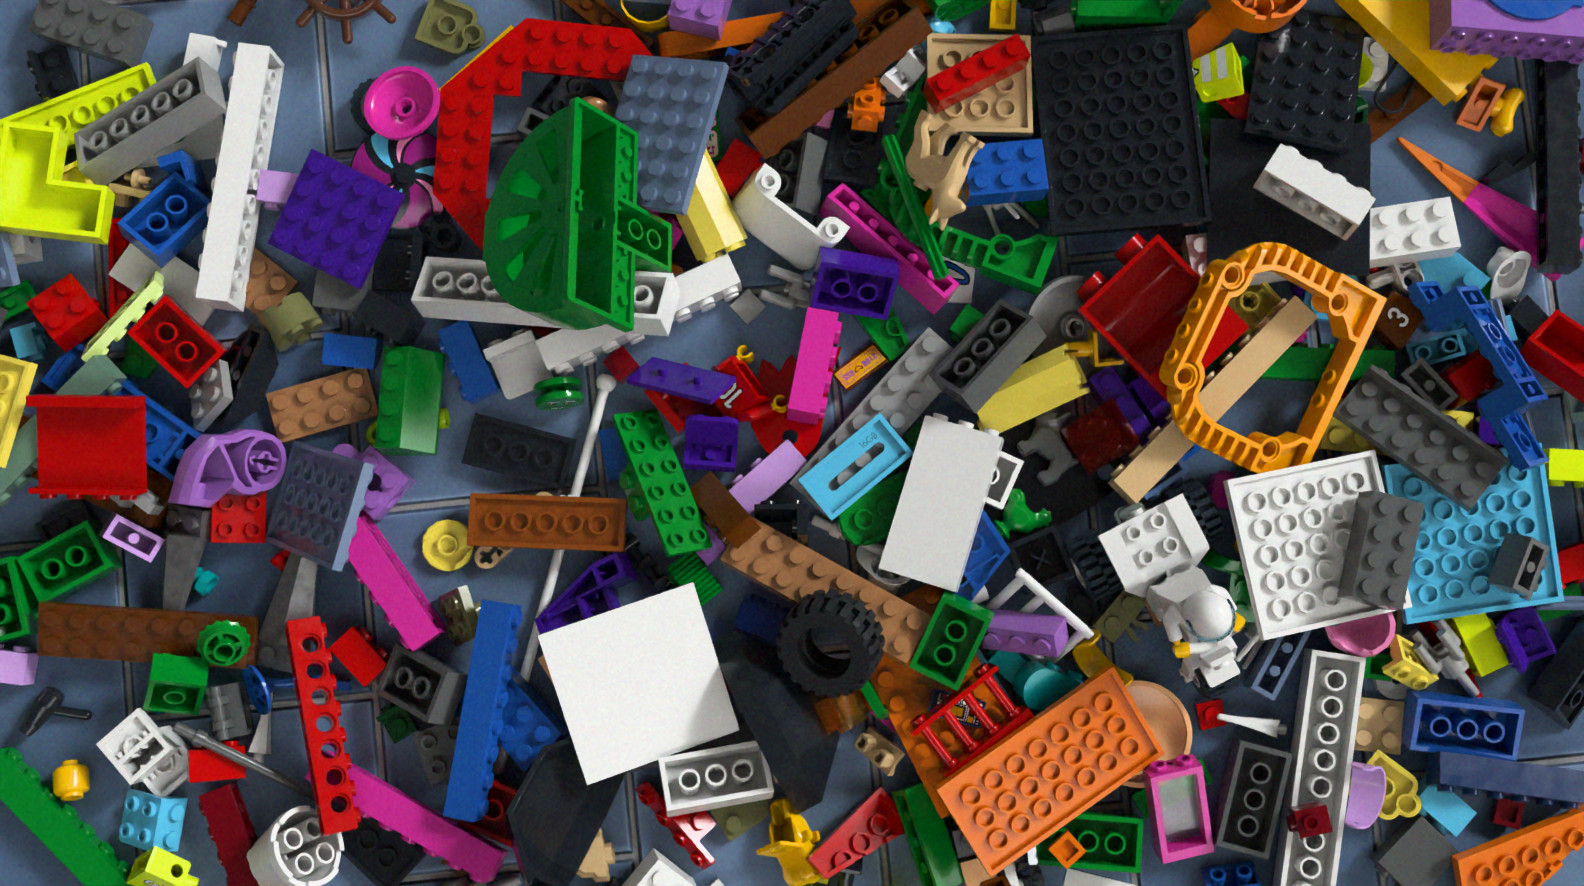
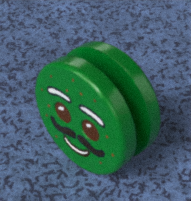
M563 376L537 382L533 386L534 394L539 396L535 399L536 408L554 411L580 405L584 401L583 393L579 391L582 388L581 380L577 377Z

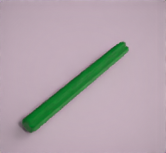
M894 134L886 135L882 138L881 143L934 279L942 280L948 277L947 267L931 226L928 223L915 185H913V180L907 172L905 160Z

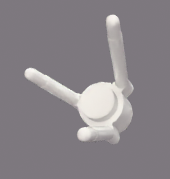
M1016 202L982 205L988 215L995 236L1001 233L991 208L998 210L1004 206L1015 219L1020 218L1017 213L1019 212L1036 229L1040 227Z
M1245 622L1244 626L1239 630L1240 632L1246 628L1247 630L1244 634L1250 640L1235 660L1240 662L1252 648L1242 665L1244 670L1247 669L1262 644L1266 641L1259 640L1256 622Z

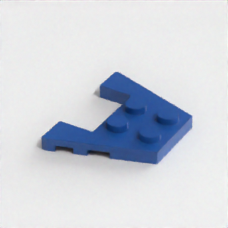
M984 509L963 573L967 581L959 586L958 593L953 592L971 602L1011 552Z

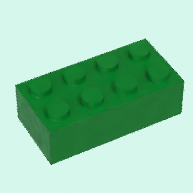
M1085 810L1036 845L1037 865L1064 867L1047 847L1067 829L1086 850L1069 868L1140 873L1144 819L1137 814Z

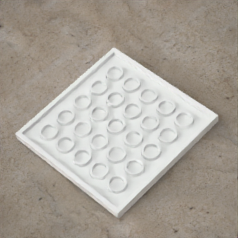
M1375 450L1223 481L1259 640L1273 639L1397 611L1384 610L1337 597L1359 492L1376 490L1385 493ZM1408 586L1403 609L1412 607Z

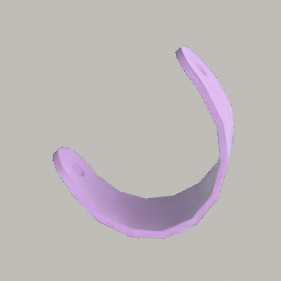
M1352 761L1350 794L1344 824L1355 829H1366L1376 821L1381 811L1386 792V775L1381 766Z

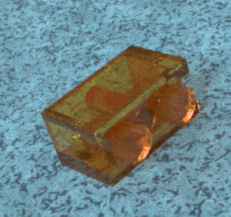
M861 689L855 690L849 696H843L842 694L839 698H829L828 696L814 704L828 734L837 729L840 734L850 730L854 725L866 720L865 714L872 711Z

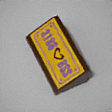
M872 342L834 370L832 375L847 394L889 361Z

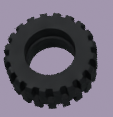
M829 589L827 593H825V590H817L813 594L805 595L795 604L782 621L779 633L776 636V644L779 646L776 651L778 658L783 659L781 666L784 671H788L791 674L789 678L794 683L799 682L802 685V689L807 692L812 690L817 696L824 697L825 694H829V698H839L841 694L849 696L855 690H860L874 673L884 653L882 648L885 645V637L880 635L883 628L879 621H875L876 614L872 609L868 611L864 607L866 603L861 599L858 601L853 599V595L844 592L842 595L839 594V590ZM818 627L827 628L839 634L847 643L851 658L836 659L824 654L815 645L811 636V629Z

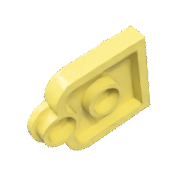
M1377 749L1366 764L1381 766L1386 775V792L1378 816L1385 820H1392L1398 817V815L1403 817L1417 815L1421 809V800L1416 794L1418 790L1416 777L1381 750Z

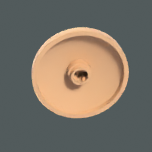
M1133 680L1127 687V690L1165 752L1157 760L1167 761L1175 759L1182 754L1189 755L1192 745V725L1182 702L1171 691L1161 685L1149 681ZM1140 771L1122 785L1133 788H1145L1143 772Z

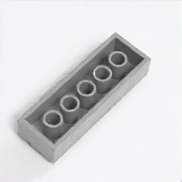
M198 56L74 133L79 172L96 184L105 186L129 170L136 168L152 156L157 155L160 151L178 142L183 137L198 130L214 118L222 115L227 111L220 74Z

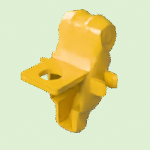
M788 797L778 798L770 804L772 819L769 825L770 844L757 849L756 853L757 855L776 857L782 867L783 878L789 886L813 884L820 879V876L805 859L816 849L814 843L820 841L819 831L812 832L806 820L800 814H797Z

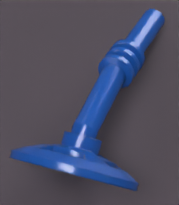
M251 664L245 666L248 669H243L247 693L255 708L262 715L270 713V693L274 691V688L295 687L293 677L264 678L260 671ZM308 674L309 677L314 678V679L320 677V675H318V676L316 677V675H314V674H313V675ZM336 679V690L351 691L352 680Z

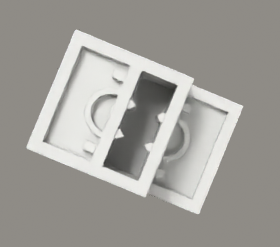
M137 708L96 744L130 785L143 781L156 796H169L188 779V745L177 733L172 731L171 725L158 728L142 708Z

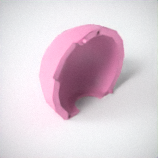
M1388 612L1344 622L1338 626H1326L1324 629L1328 640L1340 651L1358 657H1372L1389 646L1395 636L1396 622L1393 613Z

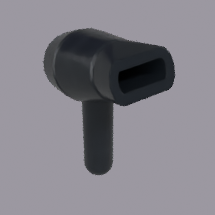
M46 686L34 700L19 730L25 735L31 736L52 716L90 720L92 712L86 709L61 706L65 699L64 694L55 687Z

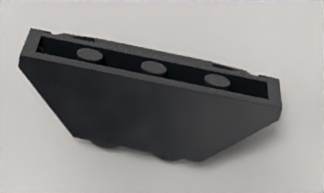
M250 324L247 330L242 332L232 343L225 359L229 366L233 400L213 421V423L225 429L258 411L279 365L270 333L254 324Z

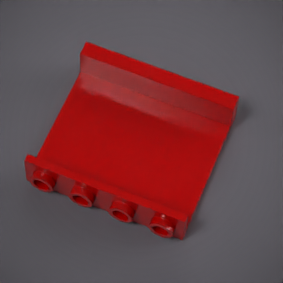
M35 394L26 396V407H37L38 486L28 488V494H39L41 499L57 498V494H66V499H83L84 495H93L94 500L110 499V495H120V500H136L137 495L147 493L145 396Z

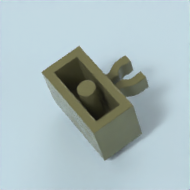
M1122 588L1114 593L1090 622L1089 627L1098 630L1101 633V637L1109 643H1115L1125 630L1128 637L1137 643L1140 638L1134 635V630L1129 625L1131 623L1135 627L1139 626L1143 631H1147L1150 628L1145 623L1135 620V617L1145 607L1147 602L1140 596L1126 592Z

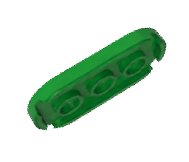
M908 471L900 472L877 483L837 516V526L845 540L857 546H868L888 537Z

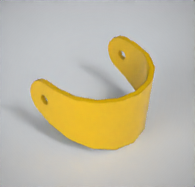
M620 0L624 17L642 32H659L670 26L668 15L650 22L637 20L629 15L624 7V1Z
M1091 629L1094 632V636L1089 640L1084 638L1074 647L1072 654L1076 665L1087 678H1090L1110 664L1114 666L1127 688L1133 682L1134 677L1112 663L1095 644L1100 639L1101 633L1096 629Z

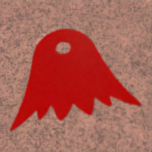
M841 347L837 348L835 363L839 356ZM793 355L786 359L780 373L768 361L762 359L760 363L759 377L757 379L771 398L768 402L773 403L777 395L785 396L784 400L777 402L779 407L789 404L797 363ZM774 410L773 414L749 422L759 443L768 454H771L784 442L782 435L785 431L794 430L798 435V439L793 445L805 457L814 450L819 441L823 419H818V425L787 420V411L778 413Z

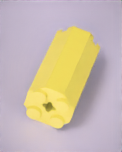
M705 149L687 214H675L696 260H701L703 264L722 256L723 250L729 253L745 246L744 240L748 238L707 149Z
M1064 344L1021 364L977 412L979 417L977 424L980 431L983 432L984 428H989L1002 433L1089 393V387L1083 388L1082 384L1086 383L1087 380L1076 356H1069L1066 352L1071 349L1070 346Z

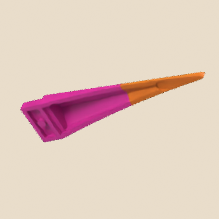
M1398 137L1396 139L1400 146L1507 247L1515 252H1528L1531 255L1529 267L1533 266L1537 269L1535 210L1463 174L1404 138ZM1583 237L1580 240V250L1584 246ZM1542 273L1552 282L1558 280L1562 275Z

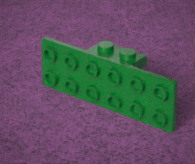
M651 409L614 414L611 419L629 462L618 475L620 486L624 489L629 508L633 512L636 522L646 520L649 516L651 517L667 557L710 549L713 544L658 411Z

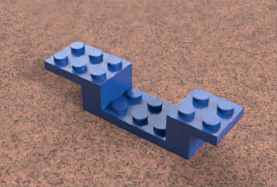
M1437 281L1415 282L1407 287L1410 293V301L1422 312L1424 316L1423 321L1428 329L1433 330L1434 333L1455 331L1464 325L1467 332L1474 336L1479 343L1478 349L1482 356L1489 359L1494 367L1492 371L1495 377L1504 383L1503 386L1479 399L1477 403L1480 406L1479 412L1481 416L1493 427L1495 439L1501 445H1504L1509 453L1508 459L1510 463L1521 472L1540 467L1549 462V459L1521 414L1549 398L1477 285L1455 287L1446 294Z
M79 343L68 352L63 351L41 381L57 392L86 363L81 359L85 346ZM127 377L121 384L123 388L116 395L145 396L147 464L173 482L177 465L184 451L200 435L207 433L187 425L138 390L136 387L139 384Z

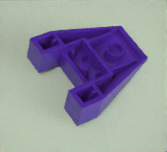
M614 552L594 562L535 619L539 633L542 634L620 607L621 605L615 590L637 580L629 556Z

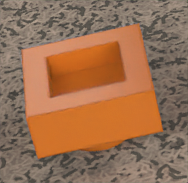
M1067 829L1047 847L1066 869L1086 852Z

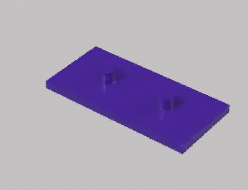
M652 357L627 378L626 381L629 385L712 404L736 382V376Z

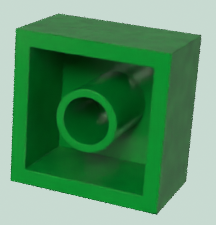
M153 653L146 683L143 710L198 716L207 686L209 662L196 656L185 657L169 653Z

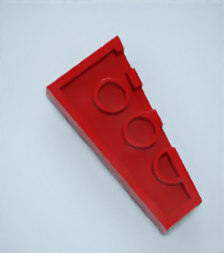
M881 786L877 787L805 859L822 880L830 878L855 863L858 859L867 856L875 851V849L905 832L894 801Z

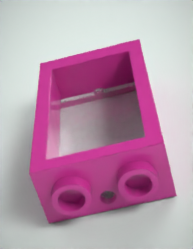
M1182 754L1175 759L1167 761H1153L1142 772L1156 855L1163 864L1214 852L1202 764L1193 754Z

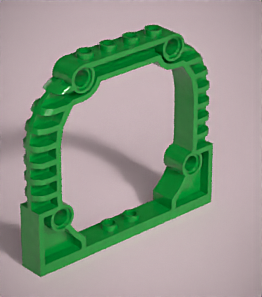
M926 76L919 79L914 92L908 91L904 105L908 107L905 114H899L895 124V128H898L896 139L904 160L913 143L914 126L921 110L927 112V99L922 93ZM1032 80L1033 113L1037 115L1034 80ZM882 158L877 169V173L881 174L878 191L882 197L887 199L889 213L898 231L909 242L923 249L899 186L892 187L886 183L887 180L896 181L888 158ZM937 221L930 225L943 257L975 268L980 275L1033 295L1037 294L1042 286L1060 238L1050 237L1049 230L1047 237L1038 233L1028 239L1014 242L1010 236L999 234L994 236L991 241L947 225L941 231ZM1002 247L1005 249L1006 254L1000 255L994 248Z

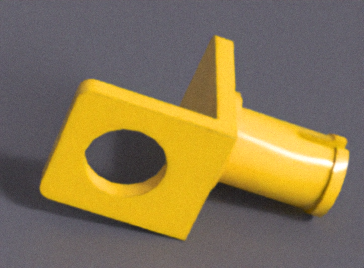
M1088 329L1087 341L1064 342V344H1068L1071 348L1069 349L1070 351H1066L1069 356L1075 355L1076 358L1088 356L1089 363L1094 367L1124 364V360L1120 357L1098 359L1097 331L1094 329Z

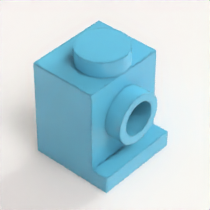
M31 322L9 329L18 359L34 364L46 361L45 357L49 356L47 350L49 348V341L43 333L45 328L41 323Z

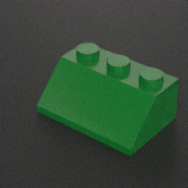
M20 556L0 559V643L38 634L39 602L16 559Z

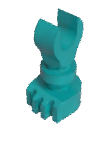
M198 567L193 580L196 583L194 589L203 596L210 594L217 585L219 576L210 570L205 572L203 568Z

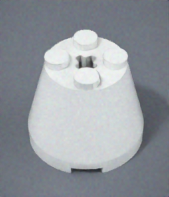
M306 805L298 806L284 812L273 822L248 851L247 860L259 886H321L333 879L338 873L341 852L344 851V842L341 833L321 837L317 810Z

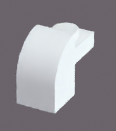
M920 44L915 45L906 52V55L900 59L896 66L882 76L879 82L886 87L889 93L897 98H900L902 95L905 97L909 90L912 91L916 87L919 79L926 75V49Z

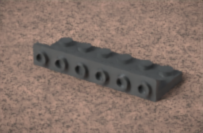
M1374 365L1368 368L1332 415L1467 512L1474 506L1500 470L1509 461L1502 451L1489 446L1476 433L1466 430L1453 417L1443 414L1430 401L1420 398L1407 385L1397 382L1384 369L1377 368Z

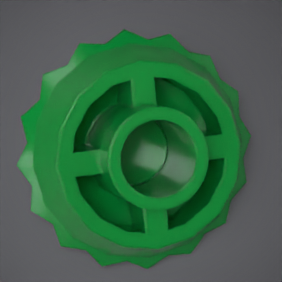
M228 619L223 622L216 620L213 625H206L205 630L199 632V639L196 641L198 645L197 651L201 654V658L207 660L210 664L229 666L240 661L248 653V648L251 645L249 641L251 635L247 633L246 627H241L238 622H231Z

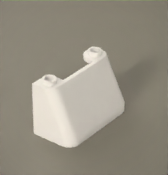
M764 163L751 174L732 201L733 208L745 230L800 270L812 268L816 264L819 247L833 248L844 237L850 227L836 217L825 218L817 228L775 197L781 186V178L774 169Z

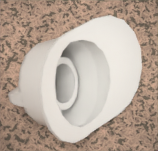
M1503 246L1497 249L1496 254L1490 259L1486 267L1487 274L1492 281L1490 299L1500 298L1504 306L1511 298L1519 295L1524 286L1531 263V255L1528 252H1515Z
M860 546L857 548V560L868 572L869 582L895 595L901 585L911 579L878 568L881 556Z

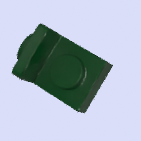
M394 703L381 708L382 714L376 717L378 722L382 721L394 744L420 730L410 712Z

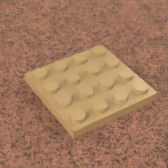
M929 34L926 39V79L1013 35ZM1019 35L1031 54L1030 35ZM1031 56L1025 69L935 114L927 101V112L933 115L928 126L929 135H933L946 122L959 129L955 135H961L964 131L971 136L1031 137L1033 134Z

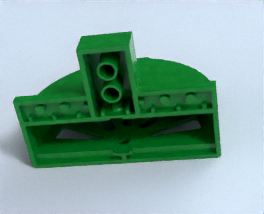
M575 97L569 100V106L545 119L519 145L504 168L493 192L488 211L485 212L483 261L486 263L487 272L493 286L506 302L537 318L568 330H587L605 324L625 333L634 330L635 271L671 273L672 224L637 205L638 132L583 99Z

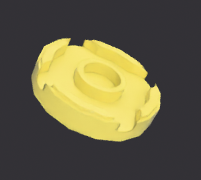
M449 519L437 521L431 525L422 540L423 556L429 565L442 571H454L468 564L474 555L475 546H467L468 527L459 521Z

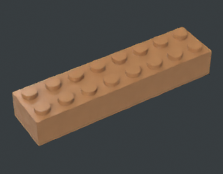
M754 517L752 518L761 529L738 549L731 542L728 544L720 558L722 565L794 605L805 595L813 594L817 590H825V593H827L829 589L839 590V594L842 595L844 592L852 594V598L857 601L861 599L866 603L864 607L868 611L870 609L873 610L876 614L875 621H879L883 628L880 634L885 637V645L882 648L884 651L883 655L904 667L907 666L932 618L931 615Z

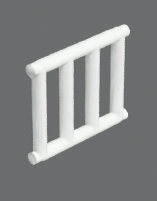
M1022 568L1017 570L1016 578L986 606L984 604L981 605L988 610L998 609L1017 590L1026 585L1036 596L1018 612L1033 613L1045 602L1056 612L1053 616L1066 617V622L1076 632L1069 637L1058 657L1047 656L1045 658L1041 655L1025 654L1032 661L1035 660L1045 664L1047 660L1057 663L1084 638L1089 640L1094 636V632Z

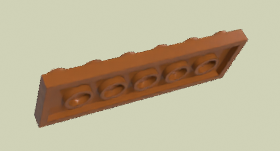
M470 493L467 546L625 552L628 499Z

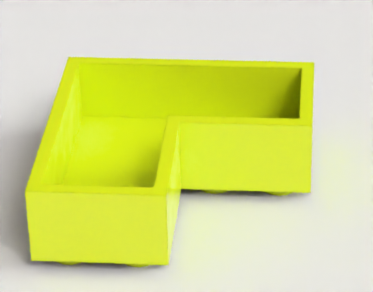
M4 121L0 146V233L8 232V234L108 245L115 194L108 186L62 181L69 137L61 128Z

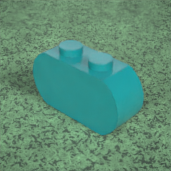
M1034 660L1027 662L1017 671L1013 680V691L1016 698L1027 707L1041 712L1084 681L1081 680L1082 675L1068 669L1065 673L1060 671L1061 667L1053 662L1046 660L1045 664Z

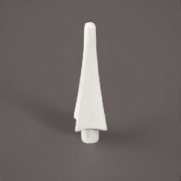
M273 692L270 693V695H271V709H272ZM271 710L266 715L261 714L248 752L254 753L253 759L264 763L265 754H271Z
M1217 714L1219 720L1242 725L1277 738V734L1285 735L1287 731L1286 725L1279 724L1280 720L1273 718Z

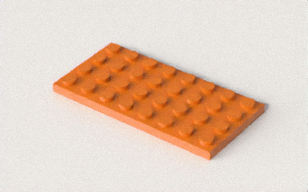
M927 584L900 599L933 616L944 593L940 587ZM917 648L906 667L883 655L879 665L870 677V681L882 704H885L889 710V719L940 819L950 815L933 787L944 780L939 773L943 768V762L921 733L914 737L906 729L911 726L910 721L920 713L925 715L928 712L934 688L950 693L955 690L909 667ZM976 654L961 685L974 676L973 671L981 665ZM984 683L971 692L975 699L986 702L984 711L994 723L997 722L999 724L1006 718V712ZM938 718L929 725L951 756L957 757L964 752V745L944 719ZM961 724L973 740H979L985 735V728L982 724L980 728Z
M1109 664L933 788L986 873L993 877L1149 766L1153 761L1159 759L1165 752L1114 666Z

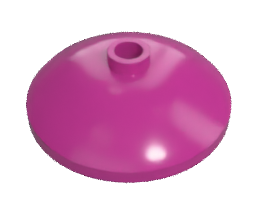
M401 66L386 71L371 84L365 96L364 115L369 126L378 135L390 140H405L417 136L430 126L438 113L440 106L438 86L428 73L416 67Z

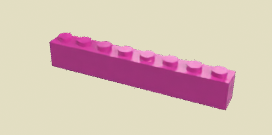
M321 750L325 758L334 757L335 753L333 751ZM351 762V769H348L349 780H354L356 787V796L352 797L354 807H359L362 817L367 819L373 817L379 821L377 824L379 827L390 832L394 829L401 833L400 838L405 842L413 845L415 843L424 847L423 851L432 857L437 858L438 855L447 860L446 865L458 871L461 868L470 873L469 878L475 882L483 884L484 881H494L509 851L476 832L457 825L458 822L443 816L439 811ZM308 771L304 778L311 782L310 771ZM329 771L326 774V780L330 785H337L339 783V775L334 771ZM333 798L337 803L344 805L340 798Z

